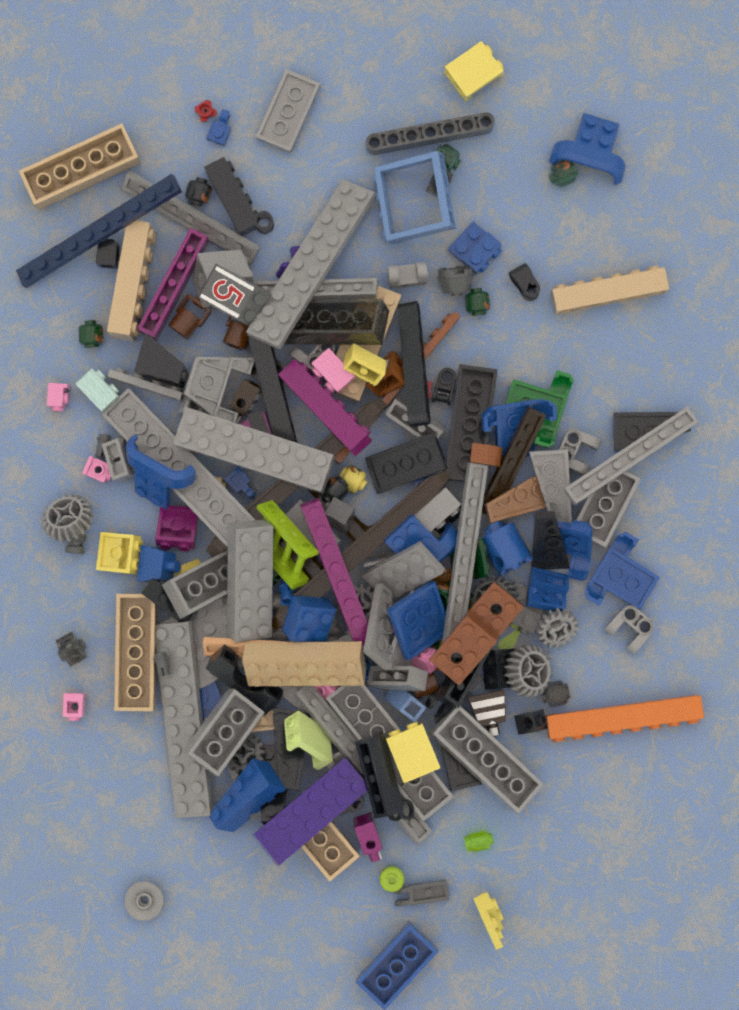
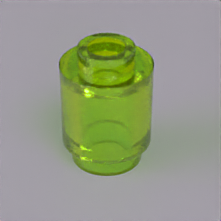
M487 830L469 833L468 836H464L467 852L472 851L474 853L491 849L490 845L494 844L492 833H488Z

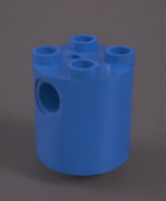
M497 521L486 527L482 539L486 544V553L499 577L509 573L508 568L513 571L522 566L521 561L525 564L533 560L514 522L507 524Z

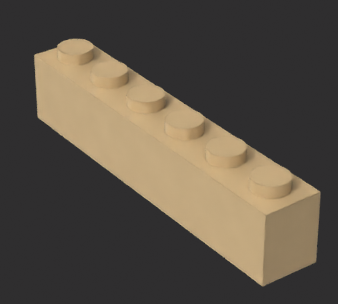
M652 266L648 268V271L643 272L640 269L632 270L627 275L616 273L607 279L596 277L592 279V282L587 283L584 280L576 281L571 286H566V284L557 285L551 291L555 315L667 293L669 285L665 267Z

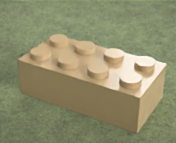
M333 820L301 847L329 882L360 857L358 850Z

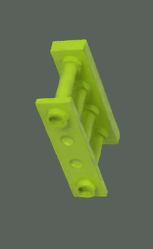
M273 500L257 505V510L264 516L263 520L268 521L275 529L273 534V569L292 590L307 584L309 578L302 571L305 559L318 555L319 551ZM281 537L287 542L284 550L279 545ZM292 550L298 555L296 563L290 557Z

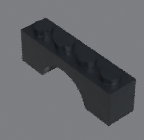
M224 644L210 657L206 669L225 683L226 686L235 689L264 711L266 715L280 703L283 690L278 686H248L246 676L238 668L239 655Z

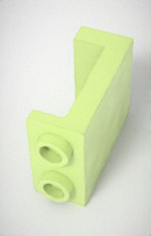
M299 710L284 720L286 748L288 751H292L297 747L302 748L312 755L313 768L317 770L333 762L331 740L314 720Z

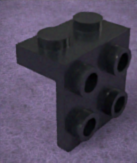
M514 648L490 651L483 664L485 689L511 688V684L506 683L509 678L505 676L507 669L504 667L508 665L506 659L511 658L509 653L513 652Z

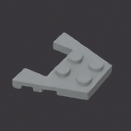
M194 357L183 394L208 414L235 423L238 413L220 407V403L230 371L234 370L249 376L254 364V358Z

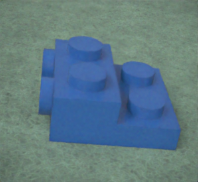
M473 221L448 248V251L465 266L472 267V272L477 275L479 271L483 273L489 266L487 262L491 258L496 259L502 252L500 249L502 244Z

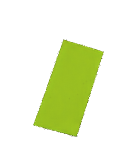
M511 624V627L516 630L500 639L497 648H514L520 635L519 627Z

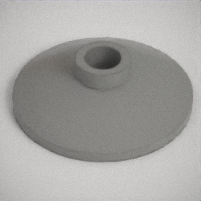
M140 881L128 889L124 903L131 917L140 921H148L160 913L164 898L157 885L148 881ZM142 897H147L148 903H143Z

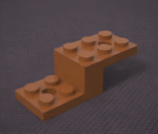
M494 581L456 624L453 632L429 658V661L460 685L497 643L498 637L521 612L524 605ZM499 604L502 607V611L495 614L491 611V606ZM458 652L462 655V660L454 662L451 655Z

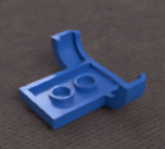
M583 113L575 142L569 140L557 142L553 146L549 162L552 166H555L558 161L568 160L611 174L614 178V185L621 183L626 165L621 157L611 153L619 123Z
M532 399L491 406L481 414L482 430L484 432L491 431V427L495 425V444L503 448V457L528 406L546 414L545 419L553 421L557 420L556 405L549 400ZM533 441V443H532V445H531L529 451H535V449H534V441Z
M132 435L126 444V458L128 463L134 468L135 493L166 510L170 506L171 488L182 489L193 484L196 480V470L192 465L180 471L168 468L138 451V445L135 443L138 440V435Z
M411 514L384 539V542L397 554L421 541L441 563L455 550L458 530L449 522L445 525V531L442 536L437 539Z
M573 520L572 524L557 521L566 553L572 554L568 578L583 581L588 577L591 563L593 528L589 522Z
M628 532L621 533L616 537L585 588L584 592L588 600L599 606L606 591H609L638 610H641L660 577L627 557L639 539Z

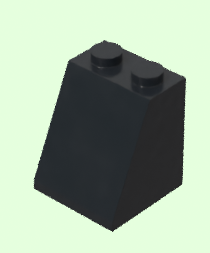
M144 335L134 371L147 379L183 388L189 376L186 366L150 335Z

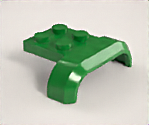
M557 370L550 390L518 380H512L505 404L532 399H545L551 401L557 407V420L549 421L544 419L534 439V444L546 448L554 445L568 394L574 382L571 374Z

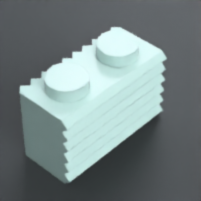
M90 369L76 382V385L101 412H104L119 397L117 395L119 390L112 383L108 385L104 381L106 377L99 369L96 372Z

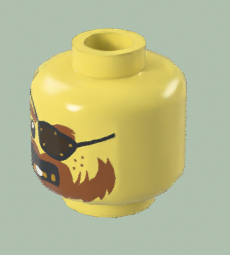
M353 465L348 468L345 466L339 476L346 481L348 491L352 494H355L358 490L363 491L368 482L365 480L366 473Z

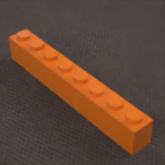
M701 695L545 715L547 718L548 738L553 739V742L565 741V737L571 736L573 740L583 739L586 734H591L592 737L603 736V732L611 731V734L623 733V729H630V732L641 731V727L649 726V729L661 728V724H668L669 727L679 726L682 721H687L688 724L699 723V719H704Z

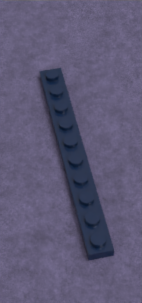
M170 174L17 269L16 272L22 286L28 288L182 193L176 177Z

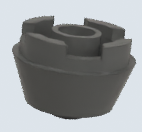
M455 266L448 269L444 267L438 269V276L436 278L443 293H451V296H460L463 292L470 291L474 274H472V267L469 268V266Z

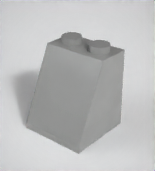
M241 249L197 254L192 281L198 295L215 264L253 282V272L249 269L248 260L244 257ZM200 300L203 308L211 306L208 303Z

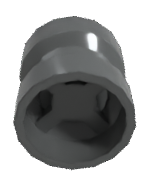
M80 534L78 540L72 538L71 542L68 541L65 552L84 554L83 542L86 541V535Z

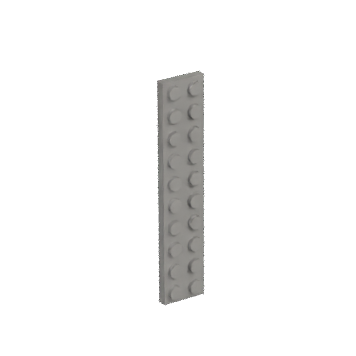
M342 179L271 291V295L262 311L256 315L255 320L252 321L246 333L248 336L279 350L281 349L375 199L376 194L374 191Z
M127 388L101 414L126 441L132 435H138V440L135 443L138 445V451L176 471L184 470L189 465L193 466L196 470L195 482L186 488L173 490L227 547L228 523L255 520L190 451L176 447L173 444L175 435L130 388Z
M192 622L157 624L155 627L156 653L166 652L171 673L170 675L159 677L175 817L211 816L213 802L209 771L182 752L203 724Z

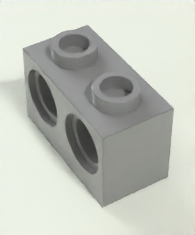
M116 438L102 444L112 481L124 482L134 478V468L128 463L126 458L127 441L123 438Z

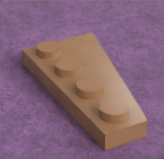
M537 475L484 504L489 523L547 508Z

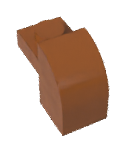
M472 443L470 463L488 465L489 468H492V466L500 467L503 448Z

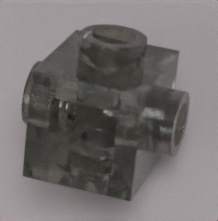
M73 631L56 640L60 659L63 662L66 661L70 667L87 658L85 642L82 638L78 639Z

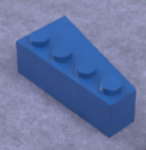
M252 758L212 810L209 817L216 829L235 832L250 819L253 813H258L262 809L261 806L266 802L270 803L275 799L274 796L278 792L282 793L286 788L269 762Z

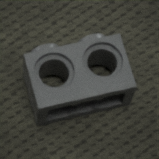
M335 497L331 502L328 501L324 507L329 525L346 534L355 519V508Z

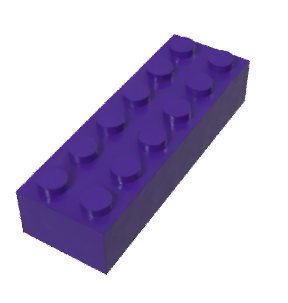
M343 758L253 833L252 836L276 866H279L367 792L366 783L350 762Z

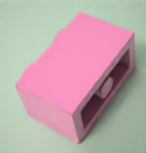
M330 348L312 362V372L319 379L321 377L324 378L327 382L325 386L332 393L335 391L339 394L355 380L353 373L350 374V372L343 369L344 364Z

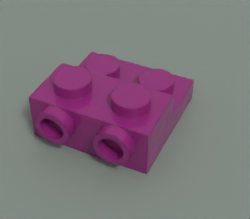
M170 505L166 510L160 507L155 537L156 546L163 550L178 547L180 551L184 552L195 549L198 516L190 507Z

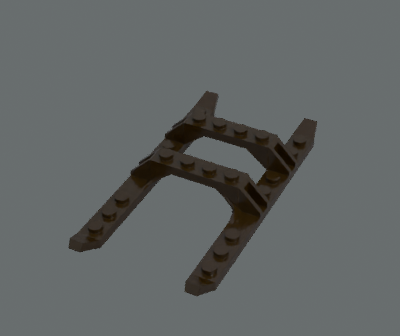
M380 397L362 405L353 413L358 419L356 423L359 426L364 425L368 428L376 421L387 404ZM330 433L314 447V449L333 454L334 456L345 448L333 433ZM445 470L426 478L373 525H365L355 515V519L346 533L353 543L341 553L348 573L384 542V539L411 514L415 515L441 492L450 479L449 474ZM277 480L245 509L255 520H263L264 516L257 510V505L273 500L279 506L299 486ZM308 490L314 498H318L324 508L326 503L321 499L322 495ZM215 535L206 551L211 557H214L226 551L228 547ZM281 537L279 545L284 550L287 542ZM292 550L290 557L296 563L298 555ZM315 556L305 559L302 571L309 578V582L294 595L321 598L332 588L325 569ZM281 605L273 617L272 627L275 630L283 627L289 606Z

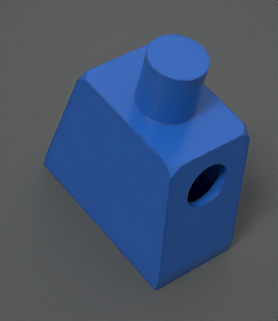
M141 545L137 581L149 583L152 578L158 582L169 581L174 577V572L178 573L181 570V563L175 561L176 554L173 552Z

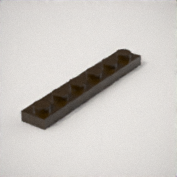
M529 406L527 407L501 459V465L497 467L484 493L482 513L487 514L485 503L510 489L546 414Z

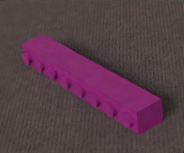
M315 498L300 504V508L316 549L319 551L318 554L352 641H362L364 650L368 622L321 501Z

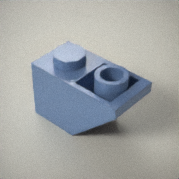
M390 690L384 697L413 722H416L427 708L407 691Z

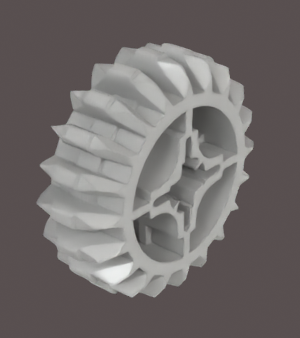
M72 493L69 497L64 494L63 498L57 496V500L51 501V505L45 506L46 511L42 512L41 522L44 531L50 538H53L55 541L60 540L62 543L66 539L71 542L72 538L78 540V536L80 534L84 535V531L90 530L89 525L93 524L92 518L94 516L91 505L85 498H82L80 495L75 496Z
M522 645L514 648V651L509 653L511 658L506 659L508 665L504 667L507 669L505 676L509 678L506 683L511 684L510 689L515 690V694L523 697H535L542 694L543 690L548 689L547 684L551 683L549 679L553 675L550 672L553 666L549 665L551 659L546 658L547 653L542 652V648L534 645Z

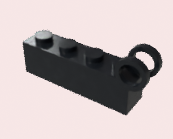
M222 157L204 167L239 235L244 236L256 229L261 234H268L273 230L274 221L269 212L252 210L250 205L253 203L248 193L244 195L241 189L244 186L240 178H235L233 174L235 169L231 161L227 162ZM263 218L270 220L269 225L266 227L258 225L259 221Z
M490 651L460 685L446 675L438 691H434L427 698L425 706L431 709L438 701L442 702L437 711V715L440 718L446 716L450 709L459 708ZM462 655L461 658H456L454 662H460Z
M385 733L355 741L374 818L388 817L391 821H399L401 818L404 820L411 819L414 815V806L408 799L401 800ZM404 803L409 806L408 816L403 812Z

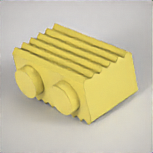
M353 343L345 353L343 369L376 386L385 376L387 361Z

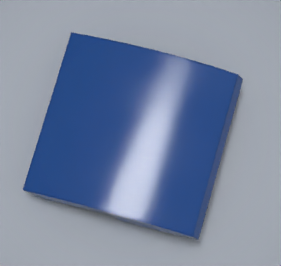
M532 567L528 585L527 606L547 611L551 610L552 612H555L556 608H559L560 612L564 608L566 609V594L569 590L568 575Z

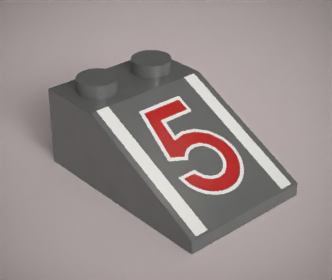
M215 264L197 298L250 326L252 321L255 320L256 315L262 311L271 294L261 286Z

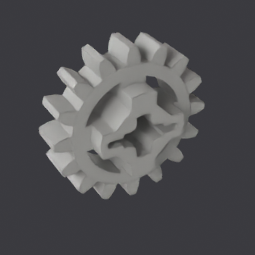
M556 608L554 613L549 610L548 616L543 614L544 619L538 620L540 626L536 627L537 635L544 645L547 644L550 648L553 644L556 648L559 647V644L566 646V641L572 642L571 637L577 636L575 630H579L577 619L571 611L567 612L565 608L562 612H560L559 608Z

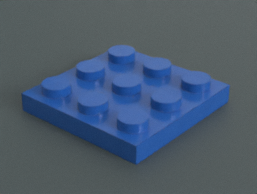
M430 580L387 609L405 660H411L443 638L446 612L436 582Z

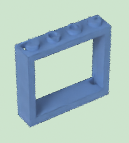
M435 151L374 167L375 174H373V179L378 189L376 198L381 208L379 216L384 226L382 234L387 242L395 244L456 229L444 154ZM432 162L442 222L394 233L385 173Z

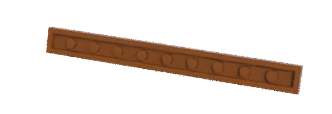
M455 311L452 315L448 313L442 320L444 325L432 332L429 336L432 338L428 344L424 342L425 360L460 318V315ZM405 383L382 395L384 397L382 400L387 404L385 409L405 386ZM345 447L336 455L334 461L340 465L350 451Z

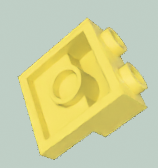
M100 532L96 570L137 575L141 545H144L141 540L142 536Z
M488 892L482 893L473 899L495 949L498 950L503 947L500 939L504 937L500 930L503 929L501 921L504 918L495 898L490 899Z

